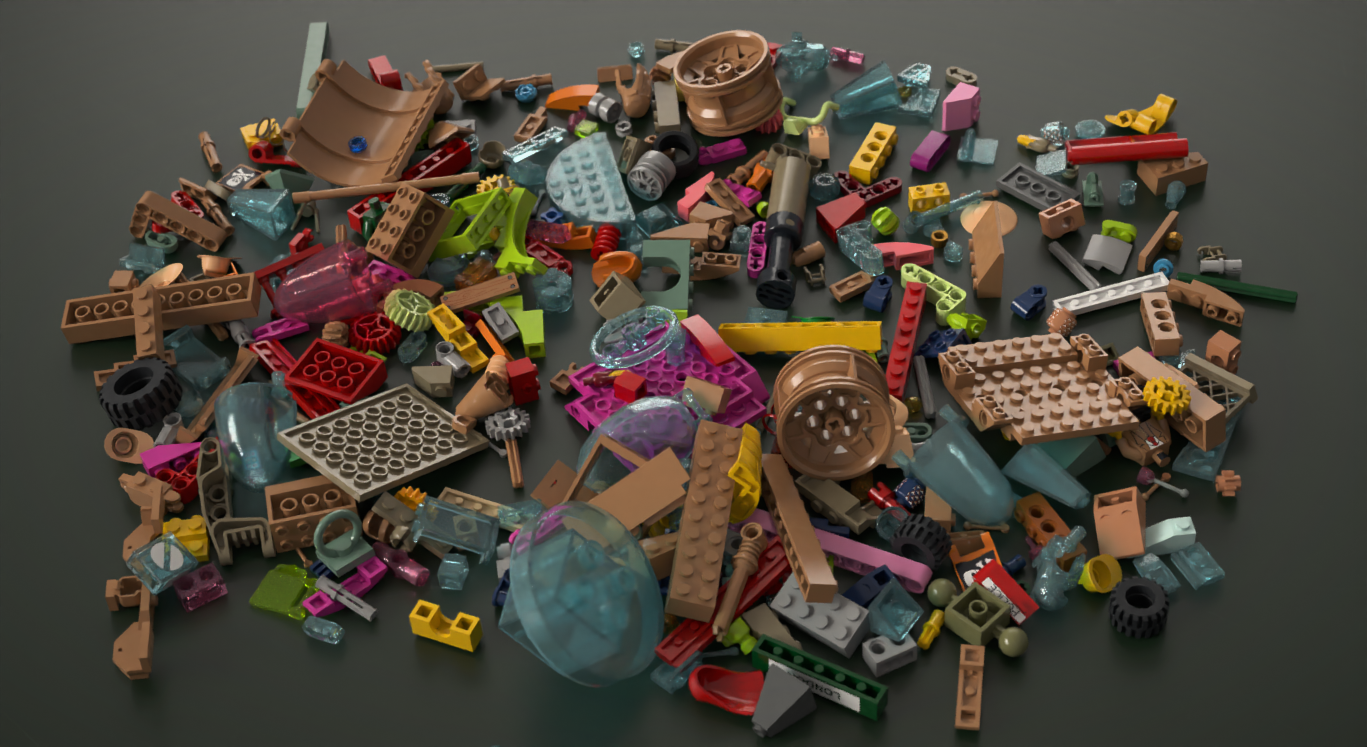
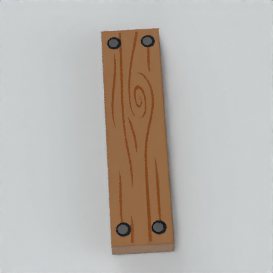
M1173 210L1170 212L1139 254L1138 270L1144 272L1163 247L1166 235L1174 232L1177 227L1179 212Z
M515 272L441 296L440 299L442 304L444 303L453 313L463 311V309H469L520 292V287Z

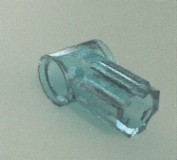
M673 326L669 330L668 340L665 344L667 363L672 366H679L685 362L687 332L681 326Z

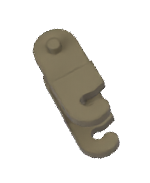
M1201 246L1197 250L1198 254H1201V251H1203L1204 255H1211V257H1206L1203 260L1227 259V256L1222 254V246Z
M822 264L819 265L820 273L811 274L806 267H803L805 278L811 286L816 282L825 284L827 279Z

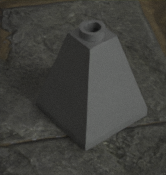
M772 663L752 718L753 730L761 737L765 735L772 737L814 711L817 705L810 686Z

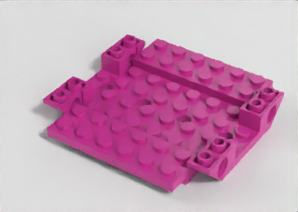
M664 321L643 333L638 339L629 341L568 376L569 383L583 396L565 405V409L588 431L596 428L602 434L606 433L649 460L671 447L679 461L684 465L692 459L695 436L701 419L741 429L745 423L751 424L767 414V408L762 403L769 400L770 395L756 369L730 347L728 348L734 355L735 361L715 367L701 356L699 347L691 342L689 334H686L678 326L673 328ZM613 369L614 371L629 370L646 378L647 394L635 406L616 398L613 385L603 388H597L594 385L584 386L583 378L593 377V374L599 371H610ZM687 376H694L732 389L725 413H717L714 416L705 413V409L698 406V409L687 407V402L680 400L685 381H679L678 379L685 380ZM636 416H644L649 419L693 425L691 445L687 448L634 437L632 435L633 429L643 428L649 431V428L638 426L633 423V420ZM613 452V455L631 472L639 468L637 465Z

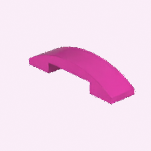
M373 556L358 565V572L341 584L345 586L347 591L360 598L384 576L388 567L376 556ZM332 589V590H334L335 592H337L338 594H340L341 596H344V595H342L341 593H339L338 591H336L335 589ZM321 590L302 602L315 617L326 616L347 607L338 600H332L330 595L324 594Z

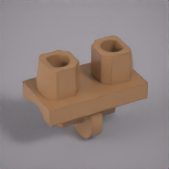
M722 218L717 220L715 227L708 230L707 235H711L709 246L713 250L722 249L725 246V242L732 238L733 233L729 231L733 222Z

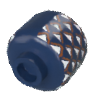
M915 477L913 479L905 478L894 489L895 500L904 508L913 510L925 499L926 487Z

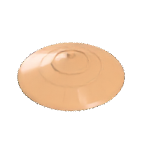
M979 201L967 206L960 216L964 229L972 234L973 229L993 201ZM998 202L1002 236L1014 230L1018 218L1011 207Z
M181 263L168 265L149 276L139 287L150 284L154 287L171 285L180 275L183 265Z

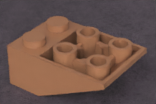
M1137 486L1094 495V518L1100 555L1109 554L1117 560L1145 554L1146 502Z

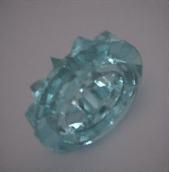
M1084 120L1076 125L1075 132L1081 139L1103 138L1105 127L1098 121Z

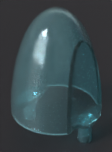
M275 371L271 374L272 384L254 382L236 385L219 394L214 402L216 430L225 462L237 482L253 493H264L265 487L276 485L285 473L292 454L291 450L277 441V433L297 426V402L291 400L293 395L285 387V373H282V371Z
M946 404L938 414L948 423L933 434L911 459L901 449L891 459L904 471L903 475L907 480L914 477L918 478L967 521L987 527L1003 525L1011 518L1014 510V496L1011 485L986 451L965 428L969 424V420L965 416L960 417L949 404Z

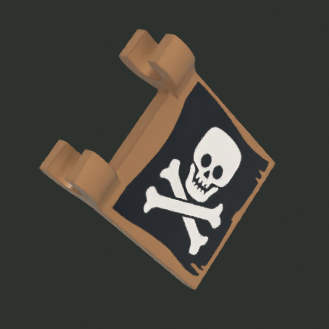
M240 164L217 181L216 184L242 196L247 202H252L255 199V196L250 194L253 191L252 188L261 181L270 186L265 179V175L272 171L262 172Z

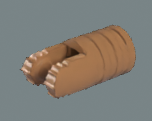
M817 241L794 252L791 264L799 267L825 257L823 245Z

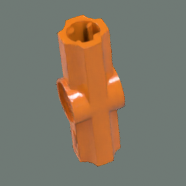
M757 163L753 176L747 182L746 187L762 192L768 182L772 183L774 171L768 170L760 166V163Z

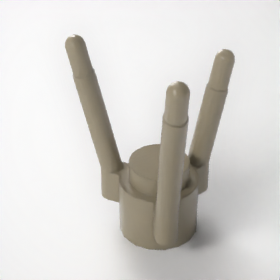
M315 201L301 203L297 217L291 227L292 231L297 226L302 215L305 217L314 215L316 232L320 233L319 209L316 208Z

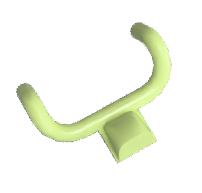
M783 97L779 111L783 116L784 133L800 135L808 125H818L826 118L829 109L838 111L840 108L839 104L827 101L823 104L821 112L817 117H797L787 115L784 110L785 104L794 107L796 101Z

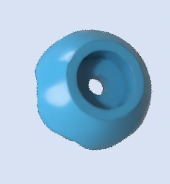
M521 84L516 89L515 94L519 101L529 103L535 99L537 89L532 84Z

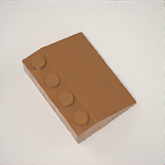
M993 201L973 229L972 239H968L969 251H972L970 252V264H974L971 265V275L975 277L973 278V290H977V298H999L1002 296L1004 247L998 201Z

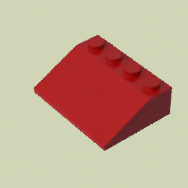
M316 338L284 376L283 380L352 405L376 392L388 378L384 360Z

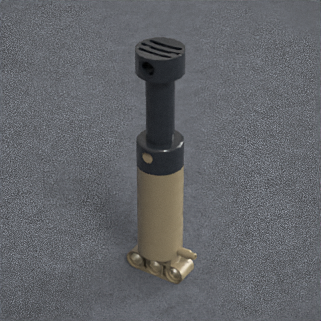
M774 143L765 161L762 160L760 162V166L774 172L764 233L765 245L770 249L767 269L763 270L758 276L756 297L762 305L773 309L785 308L794 301L797 281L790 271L792 254L801 246L809 182L815 179L822 165V161L818 157L779 143Z

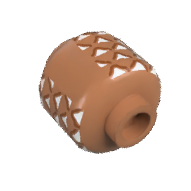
M1065 307L1062 309L1056 308L1047 319V325L1050 327L1048 331L1060 333L1063 337H1067L1077 325L1075 320L1077 316Z

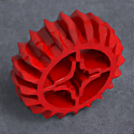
M375 311L373 314L368 312L366 316L360 315V319H354V323H351L350 329H348L349 344L352 347H356L357 352L363 350V354H366L369 349L380 355L385 352L389 353L390 349L394 350L396 345L400 344L402 336L401 326L395 325L394 321H390L384 311L380 314Z

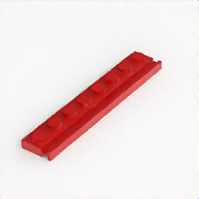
M272 338V341L264 340L249 344V350L259 355L258 361L312 420L341 409L331 397L283 380L284 376L297 361L276 338Z
M776 536L769 542L767 548L761 552L757 561L758 570L748 576L732 622L791 568L779 536ZM730 579L717 591L715 609L709 623L687 618L654 649L658 657L670 666L677 668L678 672L686 667L718 637V635H713L712 627Z

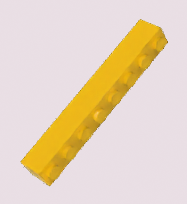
M882 321L720 324L718 328V335L728 347L736 353L745 352V354L749 355L765 351V354H775L777 351L795 354L797 351H806L823 345H844L859 350H866L867 353H875L881 350L883 345Z

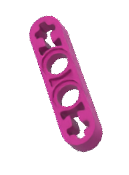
M764 221L756 222L752 227L747 259V274L751 278H758L759 274L765 270L768 247L764 241L766 226ZM756 242H764L763 244L759 245L755 244ZM756 254L762 255L761 257H753Z

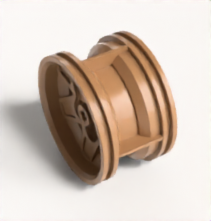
M733 30L708 36L688 47L674 64L673 73L687 103V114L691 125L696 131L704 135L722 137L749 131L769 120L782 104L783 92L773 70L768 44L761 35L755 32Z
M823 345L798 354L780 371L773 390L774 409L777 416V440L783 457L794 469L814 479L827 480L829 478L832 481H841L861 476L884 460L894 442L895 422L889 404V389L886 376L880 365L871 356L849 346ZM860 394H862L867 400L863 401L860 397ZM801 405L802 412L796 413L798 406Z

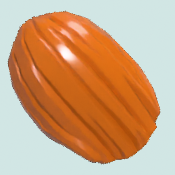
M608 252L601 255L600 260L593 264L592 279L597 287H601L609 275L615 271L630 278L633 283L640 277L643 265L640 259L632 252Z

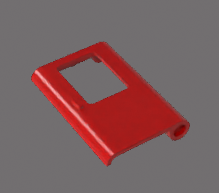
M1177 132L1065 140V151L1068 162H1071L1072 165L1188 157L1187 138L1178 139Z

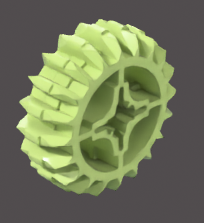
M404 288L403 290H392L389 293L383 310L386 312L385 315L389 317V320L395 322V325L406 328L408 331L424 332L433 324L427 312L435 308V305L431 304V301L426 299L425 296H421L419 292L415 293Z

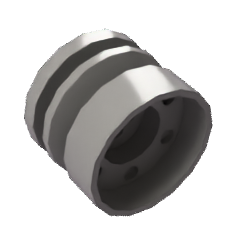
M647 151L629 172L627 182L630 189L640 198L648 201L660 198L666 187L674 179L676 169L673 162L663 153Z

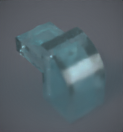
M467 253L455 255L451 261L437 257L428 268L430 281L436 282L443 287H453L466 280L465 270L469 267Z

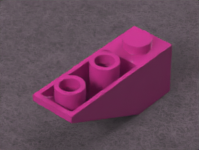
M201 442L158 445L140 453V457L146 472L151 477L155 478L156 473L162 469L180 472L199 454Z

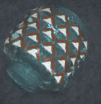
M1061 121L1046 123L1044 128L1041 129V138L1047 139L1051 142V145L1055 146L1065 144V141L1070 136L1069 128L1065 127Z

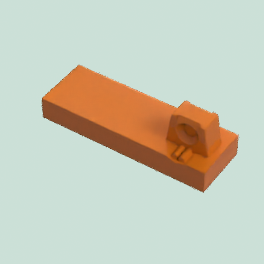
M480 319L475 325L494 350L495 354L493 356L502 355L509 362L515 361L492 328Z

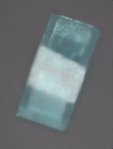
M1152 552L1132 561L1141 577H1147L1150 581L1152 579L1157 581V585L1161 584L1164 587L1163 591L1170 593L1181 587L1170 569Z

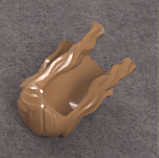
M429 60L422 62L429 76L423 82L419 83L418 79L410 72L404 75L412 83L414 88L412 92L428 90L433 84L444 80L442 73H435ZM449 88L446 89V94L439 102L440 106L435 110L434 114L441 115L447 113L452 108L455 95Z
M637 63L636 80L631 88H626L625 85H622L619 68L616 69L615 84L621 96L625 113L633 118L643 117L649 109L652 91L651 80L647 70L642 64Z

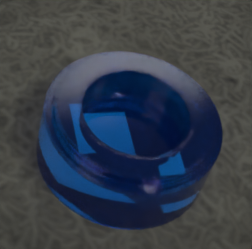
M362 136L353 137L348 142L350 151L353 153H360L368 146L366 139Z

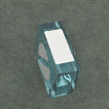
M171 531L134 550L126 562L128 568L154 596L189 577L199 564L198 560Z

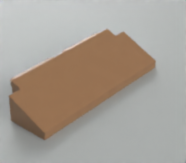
M243 346L239 348L235 365L188 428L179 427L175 444L191 443L209 427L259 360L257 359L259 355Z
M669 447L561 519L560 522L579 553L589 547L593 555L597 554L599 557H604L639 533V524L643 522L645 525L650 526L685 503L686 491L682 484L690 480V475L671 447Z

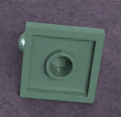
M346 509L336 510L326 515L320 521L314 533L317 557L338 578L375 556L374 549L361 538L362 523L359 516L353 511ZM346 518L352 522L353 529L324 545V531L333 521Z

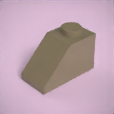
M452 365L412 367L414 383L432 398L453 397L455 378Z

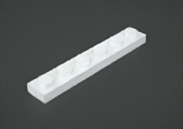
M1158 272L1053 300L1052 307L1054 310L1065 307L1074 315L1141 298V293L1167 291L1169 280L1163 272Z

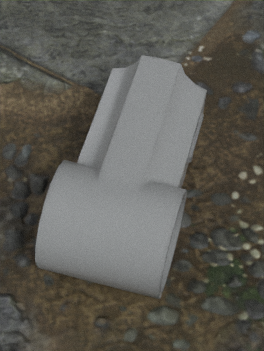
M442 341L436 345L437 364L439 366L452 365L456 377L462 379L467 376L471 366L454 350L453 344L448 341Z
M170 413L169 416L166 415L163 418L164 426L153 447L175 444L179 427H184L179 413Z

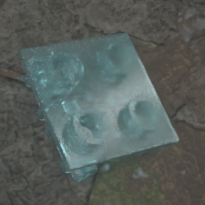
M968 129L965 132V137H961L956 161L993 165L998 140L976 138V132L973 129Z

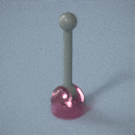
M1143 466L1137 476L1136 482L1142 485H1150L1154 482L1180 493L1184 498L1189 495L1187 489L1181 490L1156 479L1153 471Z

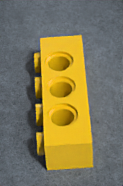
M875 122L849 165V174L859 183L870 185L873 179L877 178L880 167L884 166L886 157L890 156L893 145H896L898 142L895 126Z

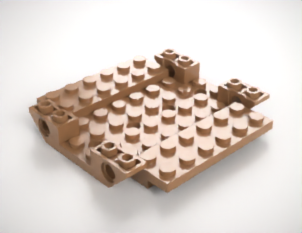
M1060 333L1040 336L1033 335L1025 338L1016 337L1009 340H995L985 343L977 342L969 345L960 344L948 347L947 352L939 353L938 355L944 386L980 431L1001 429L1010 441L1017 440L1020 445L1138 429L1140 421L1131 410H1136L1148 404V401L1143 400V392L1129 377L1114 379L1106 371L1108 354L1089 334L1070 336V344Z

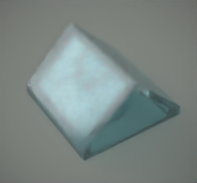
M895 578L888 582L868 607L870 631L900 642L924 613L923 609Z

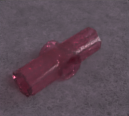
M378 541L372 546L375 556L391 570L395 578H404L416 587H422L427 583V579L430 576L429 570L408 558L404 550H395L386 543Z

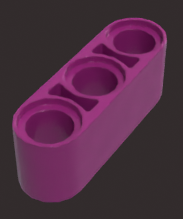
M932 130L913 153L910 166L929 172L948 149L951 137Z

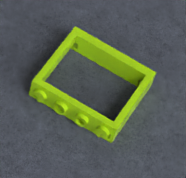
M500 187L455 200L450 206V209L455 211L431 254L429 261L432 262L477 250L512 203L504 189ZM477 214L462 235L452 237L466 217Z

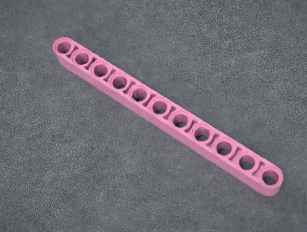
M758 508L755 509L751 516L739 523L732 524L728 522V528L740 534L746 524L752 522L759 523L762 526L768 543L776 536H779L770 513ZM815 528L816 537L820 540L822 551L826 554V557L834 555V566L865 576L886 564L898 580L897 587L917 594L925 590L933 574L932 570L922 563Z

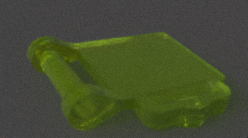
M279 564L274 570L268 571L249 602L252 606L302 620L306 610L302 602L321 589L315 586L317 578L307 579L306 570L300 569L296 565ZM305 586L308 587L309 589L303 596L298 606L293 607L294 603L300 596Z

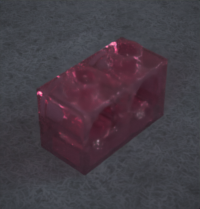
M213 562L172 582L176 595L187 613L228 593L224 580Z

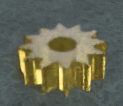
M902 85V87L898 88V95L907 97L912 94L910 86Z

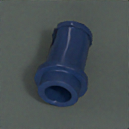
M1019 554L1008 562L1001 563L1003 569L1011 577L1026 566L1024 558L1018 561L1022 557Z

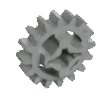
M509 407L506 411L503 409L501 412L493 413L494 416H488V420L485 421L487 435H490L491 439L496 437V441L500 439L507 441L508 438L515 440V436L522 437V432L527 433L528 428H531L529 414H526L525 410L520 411V408L514 410L512 407Z

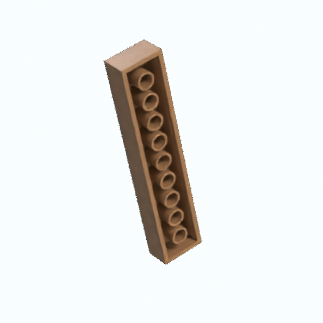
M255 272L154 287L161 298L163 330L258 317L262 288ZM133 290L66 300L61 330L68 343L74 344L135 335Z
M703 419L700 421L695 436L689 470L690 480L687 481L686 500L683 504L664 611L666 613L708 623L711 619L716 604L735 480L727 476V474L738 460L743 429Z

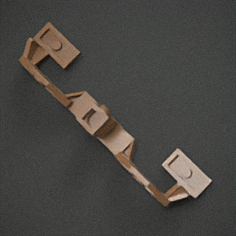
M161 487L153 489L152 505L141 507L142 524L124 540L123 559L139 575H143V578L126 576L120 578L119 581H116V579L107 580L105 598L110 611L119 610V603L124 607L140 605L139 622H134L114 641L113 662L130 680L149 678V672H152L155 606H158L156 589H159L160 584L148 578L143 568L158 572V567L143 563L147 557L151 556V549L135 558L134 556L140 548L151 543L159 534H163L165 499Z

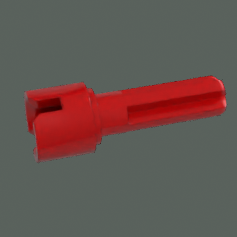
M883 482L877 483L880 489L879 492L875 488L870 489L867 497L870 501L873 500L879 509H887L900 522L906 516L911 515L895 500V493Z

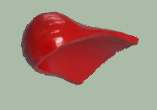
M703 665L692 671L689 677V689L697 701L711 703L739 715H754L765 680L761 670L735 672L714 665Z

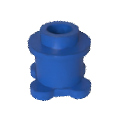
M549 208L547 212L540 215L541 219L545 220L544 227L562 224L560 219L563 218V213L556 211V208Z

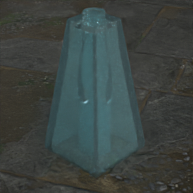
M885 60L879 62L830 95L832 102L840 106L838 111L832 110L833 114L837 112L839 119L904 107L895 80Z
M236 189L226 200L232 216L274 241H277L296 219L288 189Z
M1039 443L1024 445L1001 470L1003 474L1074 509H1083L1091 500L1089 497L1092 493Z

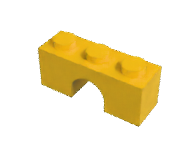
M423 600L418 601L409 615L414 634L471 652L475 650L483 636L480 618L459 612L455 620H450L442 614L439 605Z

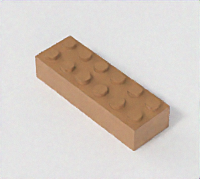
M1138 346L1118 357L1119 378L1129 377L1136 385L1146 386L1147 381H1151L1153 377L1159 380L1160 376L1165 380L1171 377L1172 381L1179 380L1180 385H1186L1185 390H1190L1189 396H1191V401L1186 411L1183 410L1182 414L1175 412L1174 416L1169 412H1166L1165 415L1163 414L1164 418H1167L1169 426L1205 452L1226 441V409L1221 404L1212 400L1207 394L1195 388L1193 384L1188 383L1176 372L1167 368L1162 362H1159Z

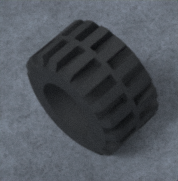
M911 514L903 519L892 535L890 547L894 551L893 554L927 565L933 573L939 569L950 552L952 541L950 540V535L946 532L947 530L939 522L922 514Z
M1132 576V579L1127 577L1123 579V582L1119 581L1116 583V587L1112 589L1109 604V620H1112L1111 624L1113 627H1117V631L1120 633L1125 632L1128 637L1133 635L1135 638L1141 639V636L1149 638L1151 634L1157 635L1159 630H1163L1166 624L1170 603L1167 591H1163L1164 587L1161 584L1157 585V581L1153 579L1151 581L1147 580V577L1143 576L1142 578ZM1133 606H1142L1145 609H1138Z

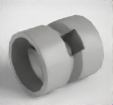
M599 92L590 99L588 111L599 118L601 117L602 120L608 123H614L621 114L622 105L620 102Z

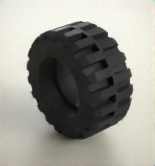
M148 357L144 358V360H135L131 364L128 363L123 368L117 369L112 376L110 375L107 378V382L103 383L101 387L99 401L112 424L117 428L143 430L145 427L149 428L153 424L163 421L166 415L169 416L172 410L178 407L182 399L183 388L168 362L153 357L152 359Z

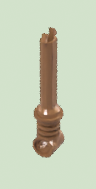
M748 523L741 530L742 540L737 554L731 559L734 571L712 627L713 635H718L717 642H722L724 636L727 635L748 576L758 570L757 561L759 556L768 546L767 538L759 523Z

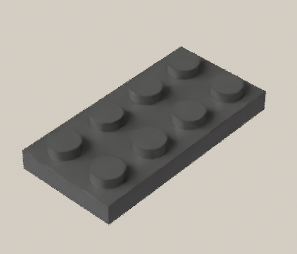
M1020 162L996 180V187L1042 211L1069 199L1075 201L1080 199L1079 192Z

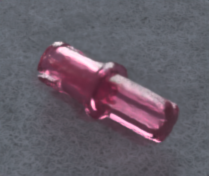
M833 46L830 53H833L830 54V57L842 59L844 62L851 61L863 64L865 60L864 54L851 51L849 48L846 50Z

